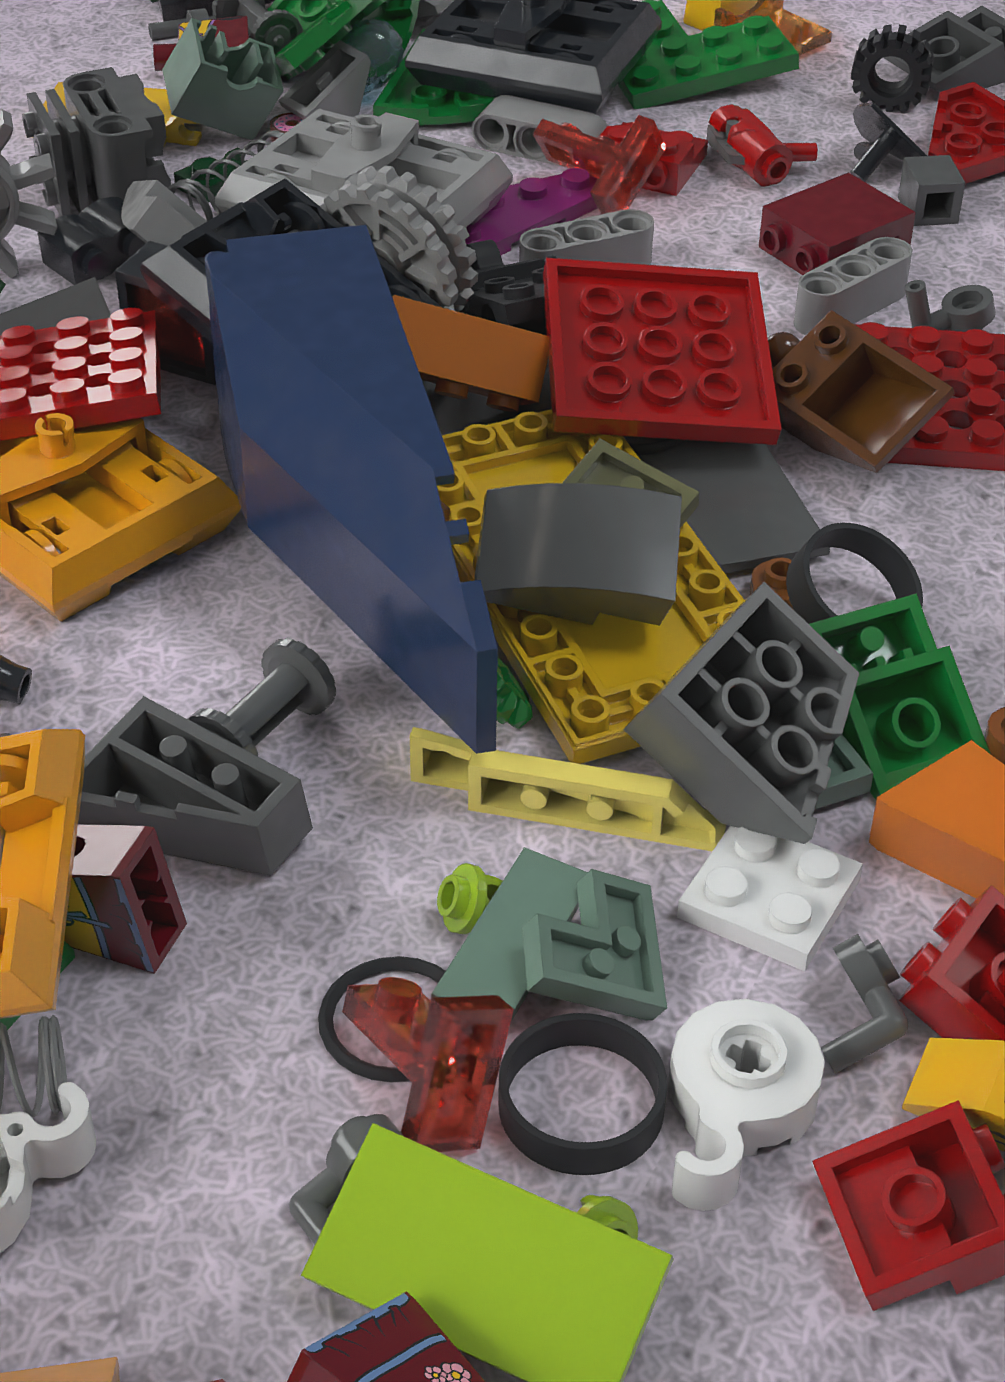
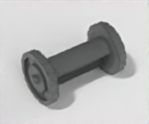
M214 0L212 2V14L216 19L247 16L249 38L273 46L275 55L303 31L299 20L294 15L280 9L268 11L265 9L264 0Z
M278 639L264 651L261 667L263 668L265 679L226 714L212 708H202L192 714L188 720L258 756L255 746L295 709L308 715H318L325 711L334 702V697L336 696L333 675L330 673L326 663L314 650L294 639Z

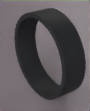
M842 522L830 524L819 529L798 551L788 567L786 586L789 600L794 611L808 624L838 616L822 600L810 574L809 561L811 551L825 547L841 548L863 557L874 565L886 578L896 599L917 593L921 607L923 606L921 582L906 554L883 534L860 524Z
M570 1013L550 1017L524 1030L514 1039L503 1056L499 1069L498 1109L501 1124L510 1141L520 1152L548 1169L573 1175H596L618 1170L641 1157L652 1146L660 1133L664 1120L667 1093L666 1070L659 1053L649 1040L640 1032L621 1021L590 1013ZM591 1046L614 1052L635 1065L648 1080L655 1096V1103L648 1115L637 1126L620 1136L597 1142H574L546 1134L530 1124L513 1104L509 1088L520 1069L538 1055L560 1047Z

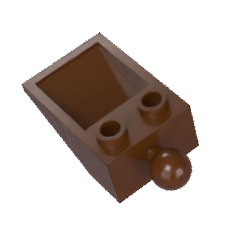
M830 310L801 341L788 332H777L768 337L781 428L816 451L878 473L955 394L953 387L833 310Z

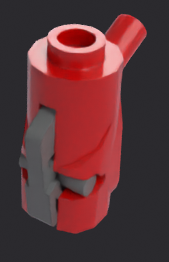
M730 104L719 107L711 114L706 137L709 145L728 164L742 169L760 186L765 187L780 183L788 175L793 162L817 160V143H782L758 117L746 108L742 109L737 105Z

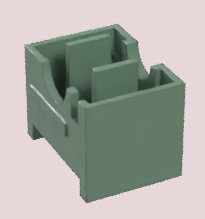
M191 18L162 69L171 115L253 140L284 91L273 46L248 38L245 43L239 46L228 47L224 32L219 31L215 38L217 28L214 25L210 24L204 36L200 37L198 29L201 26V21Z

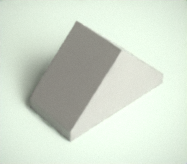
M340 40L278 101L283 108L303 120L318 109L354 118L360 112L371 61L368 55Z

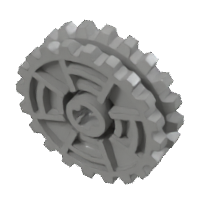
M369 166L360 173L356 172L343 183V187L339 190L335 189L323 199L324 203L320 207L344 227L366 225L376 253L443 308L459 312L471 300L474 294L471 287L478 281V273L470 267L477 260L475 250L467 247L465 239L470 235L465 226L455 223L453 216L456 211L450 204L442 205L437 200V191L432 186L428 185L426 188H422L417 184L415 175L406 172L400 177L397 175L394 167L384 166L378 172L374 166Z

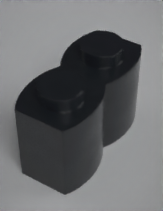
M119 197L99 199L88 205L79 215L68 214L57 217V229L54 235L42 232L37 233L43 263L73 285L93 277L97 281L111 275L146 243L123 225L121 214L124 200Z

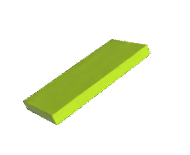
M372 1123L301 1276L371 1310L407 1291L416 1299L460 1352L525 1382H623L674 1259L669 1253Z

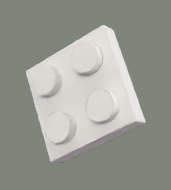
M729 826L679 899L677 918L805 972L858 885L863 863L810 842L802 844L749 831L743 827Z

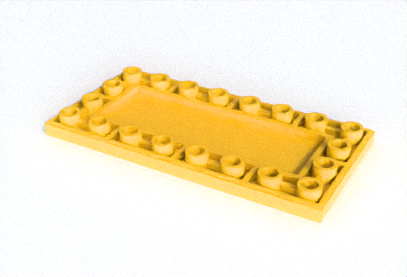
M552 409L538 413L524 412L513 419L488 425L473 424L467 426L463 431L442 435L455 473L454 483L437 485L445 521L466 519L469 530V543L451 545L460 581L467 582L474 581L484 496L488 489L515 485L563 483L599 439L640 460L626 439L618 435L553 432ZM685 522L680 528L676 598L660 626L599 613L593 625L489 602L486 603L496 641L568 760L572 763L582 764L641 747L623 729L745 600L689 524Z

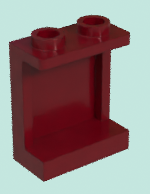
M848 172L764 205L762 208L759 248L799 274L804 275L876 238L893 237L904 240L911 245L916 212Z

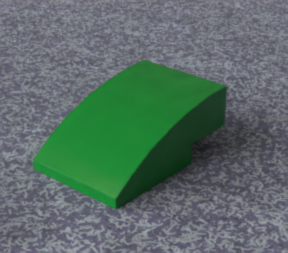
M917 593L809 624L859 672L842 734L873 772L870 793L875 800L881 794L971 740L990 754L950 645L937 649Z

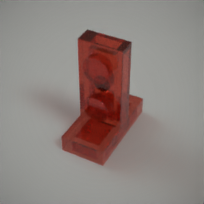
M641 115L637 116L620 145L607 136L596 138L582 133L576 126L567 122H562L559 125L542 119L533 132L537 143L548 161L567 168L584 169L589 172L590 176L598 179L590 194L601 214L629 209L667 148L655 121Z
M398 977L382 978L378 984L348 985L342 1012L412 1082L401 1133L404 1137L438 1152L480 1149L514 1008L499 995L432 997L430 1000L422 993V988L418 984Z

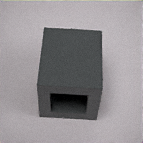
M951 156L904 157L898 199L900 203L916 212L914 226L958 224L965 181Z

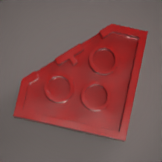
M975 82L941 91L928 156L950 155L965 184L1004 172L1005 100Z

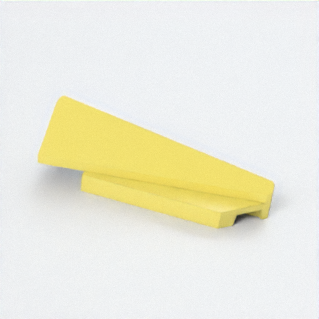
M416 727L412 728L409 736L411 781L468 791V810L707 851H713L725 834L726 825L721 824L673 779L500 750L476 754L461 739Z

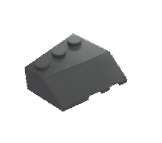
M763 582L713 632L623 730L721 824L737 828L743 827L749 831L806 844L813 837L817 818L813 817L819 795L826 790L832 771L828 767V762L835 740L842 735L859 672L777 593Z

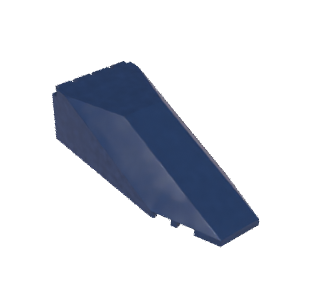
M359 225L226 240L227 252L214 251L206 254L205 268L210 301L209 311L223 451L248 528L476 754L496 751L498 647L481 580L460 582L451 545L469 543V530L466 519L445 521L437 485L454 483L455 473L367 226Z

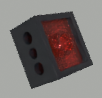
M149 241L115 270L120 309L140 308L143 312L156 311L160 329L161 370L216 386L213 344L150 291L139 269L143 261L168 247L164 244Z

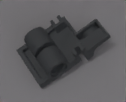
M492 239L466 244L467 247L475 250L477 260L470 267L478 273V281L471 287L474 292L471 300L461 310L471 316L547 336L543 282L544 259L536 258L504 265L500 251ZM550 255L547 258H556V256Z

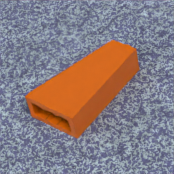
M972 740L877 797L869 843L878 851L976 899L991 885L1005 896V765Z

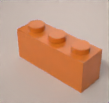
M392 296L421 379L435 383V393L457 399H467L468 392L488 397L487 406L508 412H518L520 405L539 402L548 361L549 336L401 296Z

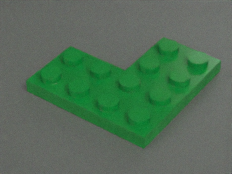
M644 0L641 2H647L652 6L662 21V27L648 50L618 86L634 110L649 108L799 69V53L769 16H751L744 19L741 23L725 27L711 26L704 29L702 33L688 36L662 0Z

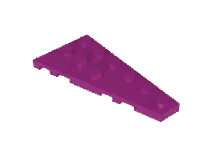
M570 168L558 175L523 179L520 183L510 185L498 203L474 225L469 224L466 227L470 236L465 239V243L470 244L492 239L496 243L500 254L503 255L511 251V244L519 241L521 235L528 230L549 226L554 223L573 221L606 205L607 189L586 168Z

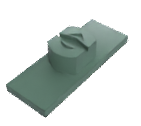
M524 847L431 993V1003L505 1034L529 993L527 990L522 927L537 913L571 922L579 908L576 883L588 872Z

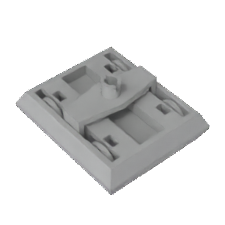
M318 109L232 171L215 196V205L223 213L236 204L246 202L286 178L320 206L324 203V198L335 189L339 190L343 187V183L356 172L360 173L369 166H374L377 172L384 166L394 167L397 175L400 177L406 172L415 175L417 184L422 188H426L428 185L432 186L437 191V200L442 205L450 204L456 211L453 216L455 223L467 227L469 224L474 225L498 203L513 182V174L496 153L418 134L419 120L387 112L379 117L361 114L353 118Z

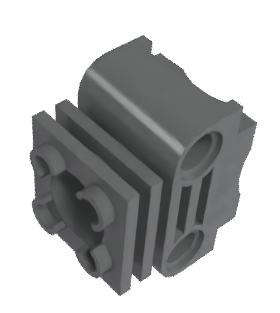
M112 67L73 74L63 82L66 107L55 89L45 90L48 112L36 92L26 93L29 112L22 113V121L26 137H33L35 155L29 156V159L50 153L56 177L38 184H43L45 188L42 190L46 205L48 207L55 206L60 216L71 214L69 196L80 214L89 205L88 194L93 202L105 197H119L124 200L127 189L133 181L158 180L167 188L171 186V179L165 170L162 160L155 161L153 158L163 155L166 140L164 114L156 103L150 101L144 95V84L137 74L118 77Z

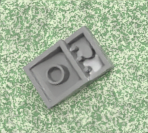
M158 180L133 181L127 189L123 201L121 214L123 225L145 243L153 241L169 246L180 240L186 233L207 222V220Z

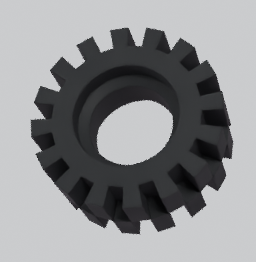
M892 24L883 26L881 34H879L876 28L869 33L868 40L866 38L862 39L858 50H856L851 70V80H854L852 88L855 94L861 92L859 100L862 103H867L871 100L879 108L880 105H885L886 112H893L894 106L899 105L900 112L902 113L908 111L910 102L914 106L921 102L922 94L926 95L929 90L934 56L933 52H929L930 44L927 39L922 42L919 41L920 32L914 29L911 35L905 34L907 26L900 24L898 32H892ZM884 57H898L908 64L910 72L902 81H885L876 73L875 66L877 62Z

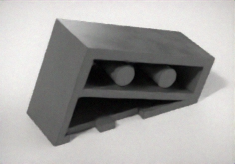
M145 696L85 755L78 825L154 827L165 855L271 876L313 829L301 779Z

